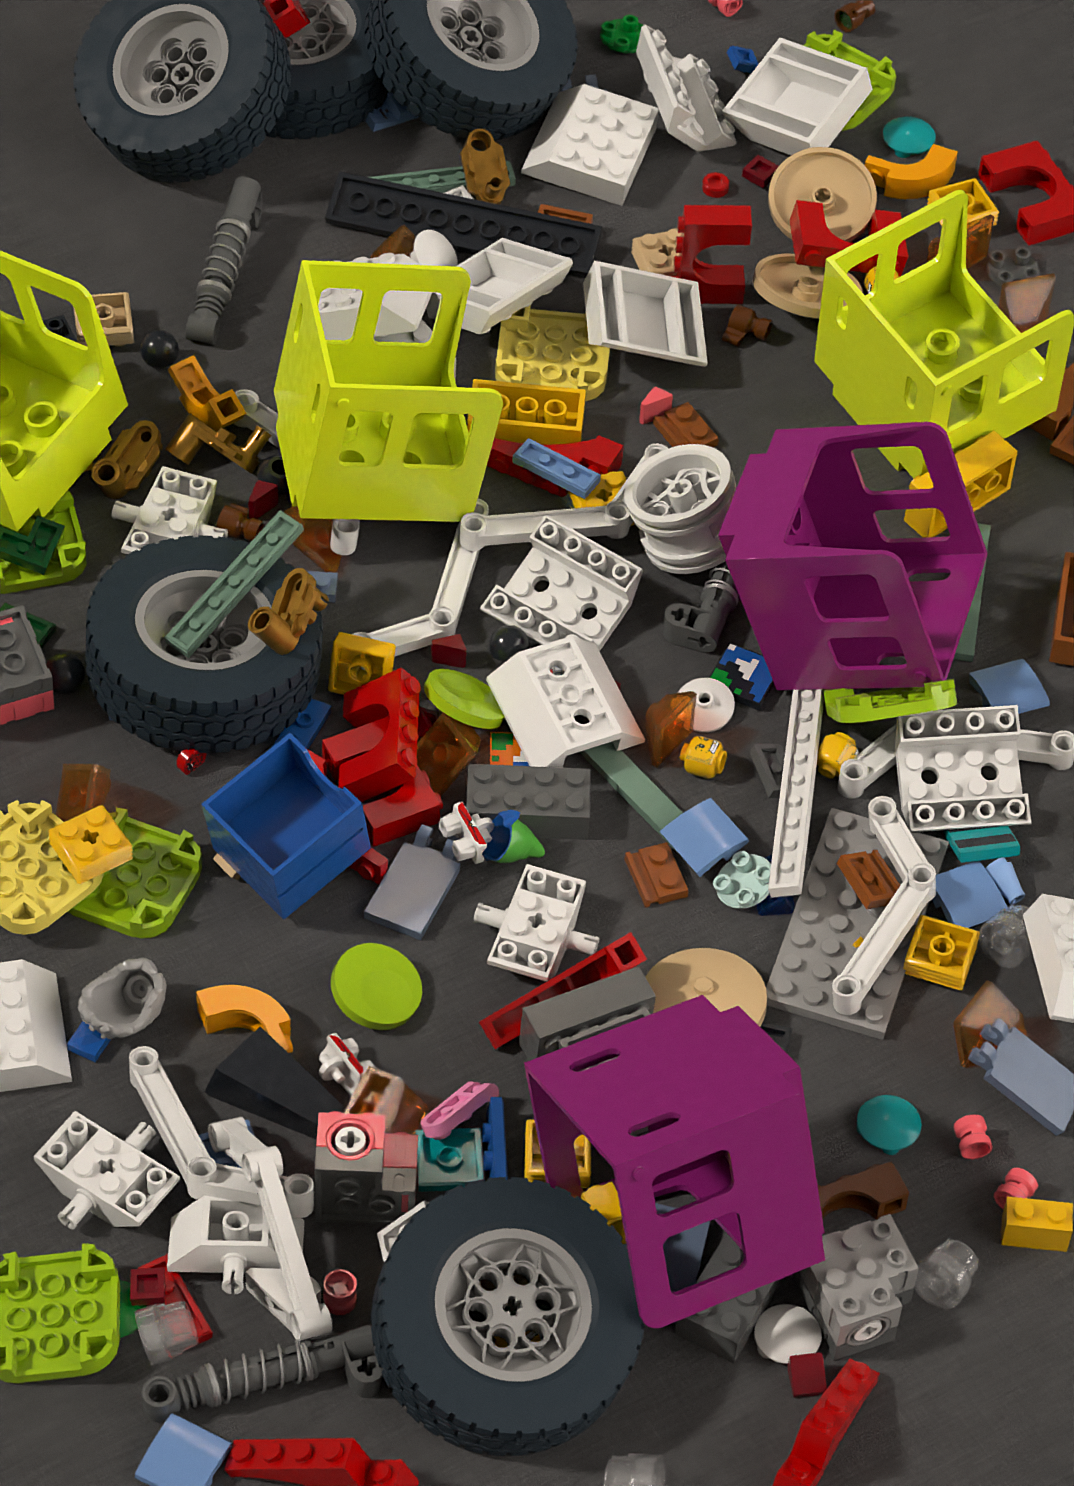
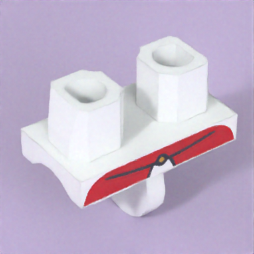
M463 802L454 804L452 813L440 818L439 829L446 838L455 834L459 835L460 839L452 843L453 854L457 861L472 858L475 864L484 861L482 853L487 848V843L492 840L489 834L494 828L492 819H481L478 814L470 816Z
M337 1033L330 1034L327 1037V1046L319 1056V1060L323 1064L319 1069V1075L324 1081L335 1079L337 1083L343 1086L350 1097L357 1096L363 1084L372 1081L376 1067L370 1060L362 1062L357 1060L356 1057L359 1049L352 1038L341 1040Z

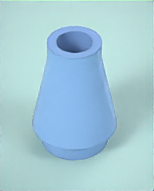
M1002 857L993 861L985 868L1001 895L1007 899L1010 905L1018 903L1025 897L1026 894L1021 888L1011 862H1007Z

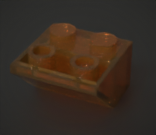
M369 1065L343 1114L374 1113L376 1115H385V1133L405 1132L414 1135L428 1109V1105L399 1076Z

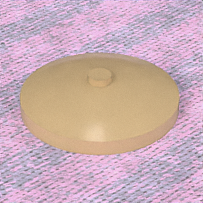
M814 147L799 151L780 164L770 182L768 204L771 216L777 227L787 237L792 239L790 217L796 200L823 203L828 229L838 238L851 242L860 236L870 224L876 207L877 192L870 172L857 158L839 149Z
M795 254L772 255L758 262L753 275V285L765 300L785 311L819 319L825 268L797 265ZM848 272V277L862 292V287L858 280ZM845 300L843 301V307L847 305Z
M693 948L679 951L659 961L645 977L656 995L653 1013L704 995L720 1012L739 1006L759 1026L764 1021L767 1010V992L764 981L750 963L733 953L712 948Z

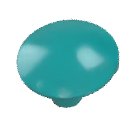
M915 117L895 118L889 121L883 129L884 141L895 150V155L900 158H907L910 154L929 152L936 139L934 129L927 122Z
M881 1095L869 1099L862 1105L858 1112L856 1129L869 1144L881 1149L887 1155H894L917 1140L922 1124L918 1111L910 1102L893 1095Z

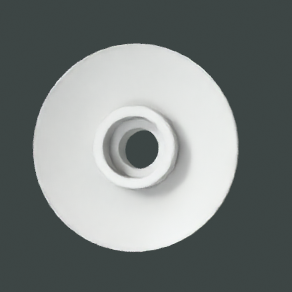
M698 678L686 683L679 690L675 699V712L679 721L688 729L701 733L713 732L724 727L732 718L735 708L734 697L730 689L722 682L712 678ZM702 698L710 699L707 703H701L699 700Z

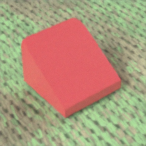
M656 386L652 388L641 402L640 423L644 425L652 422L654 416L658 415L660 417L664 415L665 411L672 409L673 395Z

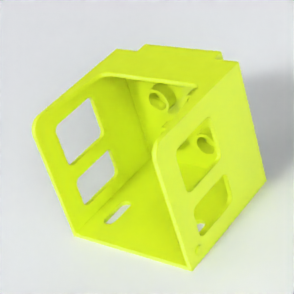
M963 190L953 191L826 258L814 362L834 384L833 396L858 425L933 422L940 425L947 432L954 454L958 450L965 449L973 444L977 438L984 437L992 431H995L1005 439L1057 410L1074 328L1073 312L1071 310H1064L1021 333L970 276L966 268L968 195ZM943 220L936 257L894 280L897 252L900 243L906 238ZM878 254L874 288L870 293L864 295L848 277L847 273L855 265ZM845 300L847 305L843 307V301ZM1049 340L1046 359L1044 360L1035 347ZM915 446L878 448L897 471L905 468L913 479L918 475L922 476L928 472L923 454Z
M0 251V273L10 280L24 318L22 320L0 310V524L18 532L32 514L44 518L112 440L108 428L128 406V402L90 292L83 285L72 279ZM31 286L67 300L73 305L87 346L53 333L45 327Z
M302 260L274 387V396L278 410L276 431L291 503L293 507H298L300 518L461 522L464 515L474 512L501 415L503 400L501 394L491 388L457 387L454 362L471 284L469 273L465 269L453 266ZM327 288L359 289L362 291L353 335L347 340L325 339L318 304L321 292ZM391 290L438 292L442 295L432 336L429 341L425 343L379 342L373 339L383 296L386 292ZM464 414L473 416L469 432Z

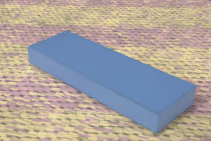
M529 438L513 454V463L583 499L592 492L601 479L600 474Z

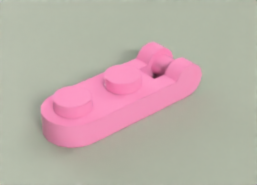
M471 1081L464 1084L421 1120L420 1124L425 1136L434 1140L448 1137L452 1133L451 1130L461 1122L470 1119L473 1112L484 1103L490 1102L491 1097H499L497 1085Z

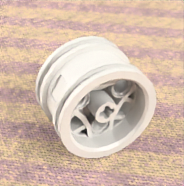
M687 444L663 450L640 464L626 483L624 499L631 519L640 529L642 545L652 564L670 573L689 574L701 572L725 562L726 554L718 534L736 491L735 476L725 455L710 446Z

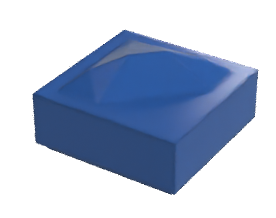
M730 46L727 51L734 70L752 73L759 65L751 49Z
M82 1021L68 1041L67 1050L96 1062L111 1039L101 1038V1033L97 1030H89V1024Z

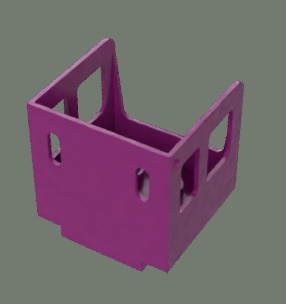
M933 422L777 429L767 453L749 455L718 534L726 554L725 561L777 690L925 687L924 683L947 680L988 553L947 432L940 425ZM901 446H915L921 450L934 486L930 489L869 490L864 484L853 453L854 449ZM936 508L943 513L950 535L947 537L890 539L883 535L875 512L878 510ZM920 573H950L947 579L940 581H909L908 579L910 576ZM886 657H905L907 664L880 665L879 662Z
M700 995L524 1063L546 1183H550V1187L554 1189L558 1186L571 1192L570 1196L574 1198L578 1196L582 1199V1193L586 1192L587 1189L581 1188L574 1150V1142L582 1134L614 1170L615 1178L598 1185L602 1186L612 1182L617 1189L639 1316L648 1327H664L825 1261L822 1240L824 1226L800 1066L739 1006L720 1012L704 995ZM607 1061V1062L602 1063V1064H600V1065L594 1066V1065L599 1064V1063H601V1062ZM594 1066V1067L589 1068V1069H587V1070L581 1071V1070L586 1069V1068H588V1067ZM648 1127V1134L637 1137L630 1135L634 1131ZM684 1190L690 1192L696 1199L694 1202L664 1214H658L654 1197ZM714 1219L742 1249L744 1254L743 1262L736 1268L677 1292L670 1291L663 1251L665 1240L670 1236Z

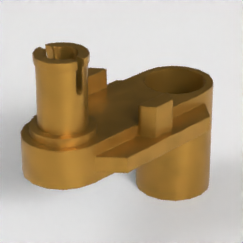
M475 129L469 134L464 148L460 152L467 190L475 195L477 200L500 205L504 198L505 190L510 186L503 147L494 142L493 136L489 131ZM473 147H477L481 151L475 150Z
M189 413L165 449L189 465L203 443L206 442L252 474L260 463L258 461L259 457H257L272 435L256 425L255 430L244 446L240 445L238 447L233 443L237 436L230 431L220 427L217 432Z
M141 420L131 429L122 430L105 457L94 464L92 468L93 480L108 498L119 499L123 497L128 491L138 489L143 480L148 477L152 471L151 468L161 455L160 450L162 451L163 449L161 433L157 426L151 421ZM114 475L112 479L106 481L110 476Z
M296 568L285 577L282 587L276 592L272 607L263 606L251 614L248 620V628L277 654H288L296 647L300 635L306 631L307 624L311 625L315 622L317 616L315 611H322L328 605L323 600L327 602L329 598L316 588V580L304 568Z

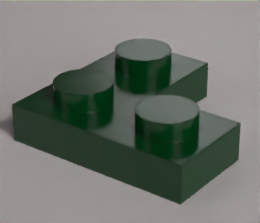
M38 515L28 536L0 526V559L44 575L65 526Z

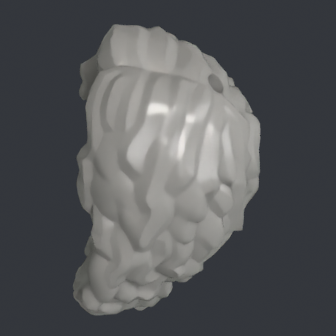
M144 957L127 959L114 966L108 972H104L82 989V996L79 999L78 1005L80 1016L83 1018V1022L89 1024V1030H97L101 1033V1038L103 1039L122 1038L145 1029L161 1013L166 994V980L162 973H158L157 967L151 960Z

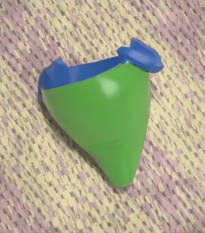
M502 811L492 820L494 828L489 833L492 840L487 843V848L482 853L485 861L492 860L498 863H512L530 857L541 858L544 856L545 850L532 831L519 820V811Z

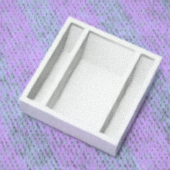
M779 38L722 110V113L749 140L793 155L808 148L829 147L873 89L866 67Z
M586 84L559 92L549 109L521 173L622 206L656 131L659 109Z
M501 238L456 266L465 269L469 273L471 280L461 328L476 334L487 333L491 330L492 326L500 321L509 319L513 313L521 308L530 306L532 301L540 296L552 292L553 288L564 281L573 265L572 259ZM432 292L426 307L428 317L435 320L442 296L438 292Z
M385 253L379 257L369 259L367 257H358L353 261H349L357 263L421 265L405 254L394 255L393 253ZM327 288L321 292L318 309L326 340H347L352 337L362 297L361 290ZM396 290L386 292L383 296L374 337L417 331L432 292Z
M594 261L583 282L589 344L706 367L708 362L698 282Z
M1041 894L1023 914L1027 934L1050 1019L1074 1023V899Z
M23 959L0 962V1092L72 1082L56 973Z

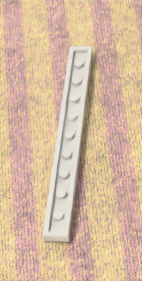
M825 689L793 690L768 885L771 898L802 894Z

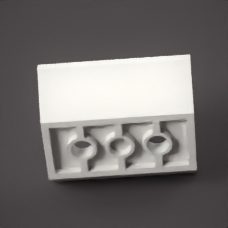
M646 24L642 26L636 53L668 133L697 152L731 147L737 144L733 134L735 129L722 113L725 105L717 95L718 87L710 78L708 64L703 59L699 60L692 54L687 55L674 64V58L666 49V39L662 32L658 29L654 30Z
M545 514L529 537L533 545L529 554L503 589L496 585L480 609L506 625H515L521 628L528 638L540 645L573 635L595 643L600 652L631 607L643 570ZM541 580L549 582V587L545 591L538 592L534 590L537 582ZM587 608L598 610L597 615L592 619H584L582 617L583 611Z
M572 635L520 651L486 678L529 766L563 768L566 756L608 742H613L617 751L645 742L641 730L602 655L593 642ZM551 667H558L564 671V674L554 675L549 669ZM582 715L587 717L590 722L580 724L575 721L574 717Z
M1017 705L935 710L897 717L895 755L901 810L910 832L1031 824L1028 793L1022 794L1016 740L1021 735ZM984 766L994 768L996 779H984L981 775V768ZM924 770L933 771L937 776V782L934 784L925 783L921 778V773Z

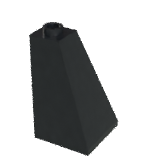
M259 1027L216 1067L204 1091L212 1098L313 1139H317L319 1112H342L344 1106L262 1027Z

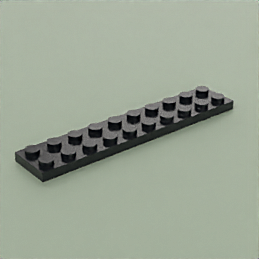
M339 171L325 216L327 224L413 242L420 232L434 230L442 234L451 243L455 251L474 255L501 238H505L571 258L573 265L568 274L586 278L593 265L602 234V226L341 171Z

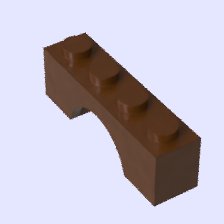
M892 1161L882 1165L874 1164L865 1171L855 1175H844L835 1182L824 1186L817 1185L822 1219L832 1211L842 1208H854L864 1211L878 1220L882 1216L906 1210L910 1193Z

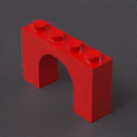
M1038 140L981 156L978 177L990 193L1017 185H1030L1043 190L1050 196V199L1019 209L1016 230L1028 246L1074 232V186L1067 181L1061 168L1056 166L1050 158L1049 152L1042 147Z
M796 200L790 217L796 264L825 268L826 258L855 243L838 238L828 229L823 203ZM874 210L867 229L868 236L902 219L901 213ZM903 240L898 246L895 270L899 277H901L908 260L906 240ZM878 254L855 265L849 271L868 273L869 270L877 266Z
M684 205L683 216H678L677 232L681 233V236H676L675 251L679 253V256H674L673 262L674 273H677V276L672 277L698 282L701 304H743L745 291L744 265L707 264L698 260L696 255L702 250L716 245H750L752 232L751 206Z
M402 667L344 693L343 717L354 727L357 728L388 716L390 718L386 733L374 748L340 764L338 787L341 789L346 787L360 802L416 779L418 716L420 714L419 694L421 687L418 680Z
M389 716L322 740V758L326 760V766L334 780L339 779L340 764L370 751L380 742L388 728ZM417 764L416 779L404 783L396 793L363 805L369 841L373 847L416 832L422 824L430 827L440 822V810L443 809L442 799L438 792L432 791L426 771L420 770Z

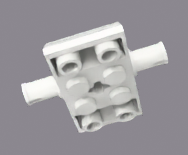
M162 466L143 505L138 507L117 500L113 506L112 518L134 523L121 548V553L129 554L136 549L140 551L141 547L151 543L158 544L161 540L170 538L175 540L183 536H193L195 538L198 535L213 536V538H218V536L227 538V529L208 525L217 480Z
M526 864L509 908H506L504 911L479 903L475 911L474 922L500 928L487 964L549 981L556 975L563 955L568 948L589 954L590 956L597 951L599 937L573 931L586 881Z
M74 1111L34 1155L36 1163L58 1190L71 1199V1202L58 1214V1218L63 1225L66 1226L70 1221L68 1228L74 1229L90 1211L114 1227L140 1226L180 1181L179 1175L142 1153L143 1149L157 1135L150 1125L144 1130L147 1124L140 1122L130 1136L123 1141Z
M204 1195L171 1217L167 1272L223 1273L222 1290L231 1294L232 1283H235L234 1294H238L244 1288L243 1276L248 1269H281L262 1206ZM292 1217L303 1252L304 1220Z

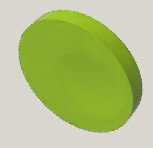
M436 669L430 672L423 687L427 698L439 710L457 721L477 728L495 729L500 727L505 719L490 687L470 675L450 669Z
M377 943L356 945L348 949L340 957L332 971L331 990L337 1005L346 1016L364 1027L376 1030L397 1028L405 1024L413 1016L421 1002L422 983L416 968L402 953L389 946Z

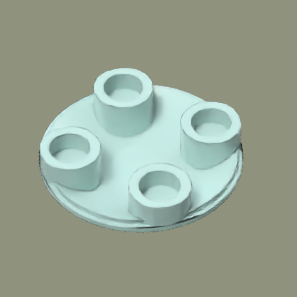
M746 851L735 853L732 860L723 866L713 881V886L719 899L725 905L736 909L749 908L763 901L769 895L768 885L771 864L764 857L748 854Z

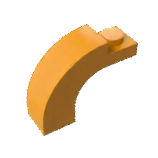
M932 144L927 156L923 160L908 165L896 164L868 155L865 167L870 172L875 185L885 188L884 196L896 199H918L928 196L930 190L946 186L955 171L958 151Z
M194 355L169 367L168 372L181 393L179 399L185 409L215 431H218L220 427L225 428L243 419L247 414L233 389L219 394L213 388Z
M220 985L196 991L197 1011L207 1034L233 1027L246 1028L255 1032L259 1027H262L288 1053L293 1052L290 1039V1018L284 1008L271 996L260 990L242 985Z

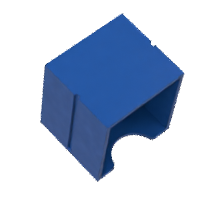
M291 733L286 735L201 804L213 849L283 920L371 849L362 803L346 787L341 789L334 785L314 763L308 750Z

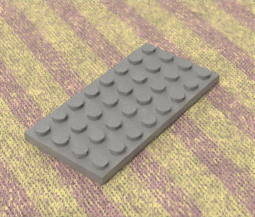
M831 808L802 887V894L798 898L766 987L767 1006L883 1040L905 977L906 970L903 969L908 948L920 915H926L930 901L926 904L862 1000L860 1009L852 1015L838 1013L833 1007V980L838 975H841L859 948L852 946L853 943L860 936L865 939L886 906L866 909L836 863L841 855L866 851L868 854L877 849L900 885L903 881L877 836L870 831L869 818ZM910 832L928 863L935 868L936 875L939 874L949 841L919 832Z

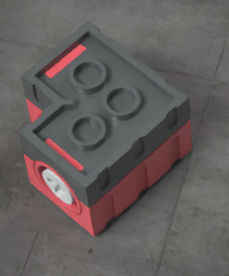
M23 605L0 611V725H3L9 721L27 718L42 711L54 710L52 675L49 668L47 669L45 657L40 645L37 644L36 635L30 620H27V613Z
M331 1111L329 1113L319 1112L315 1157V1222L390 1225L413 1209L416 1198L418 1135H411L405 1132L385 1133V1115H376L374 1113L343 1114L338 1111Z

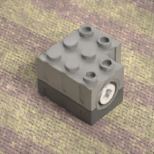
M891 1214L882 1216L872 1222L870 1220L849 1227V1229L844 1231L839 1230L822 1236L825 1261L794 1273L793 1280L797 1288H800L802 1298L809 1312L818 1321L822 1338L827 1343L833 1360L895 1340L902 1305L911 1302L919 1268Z

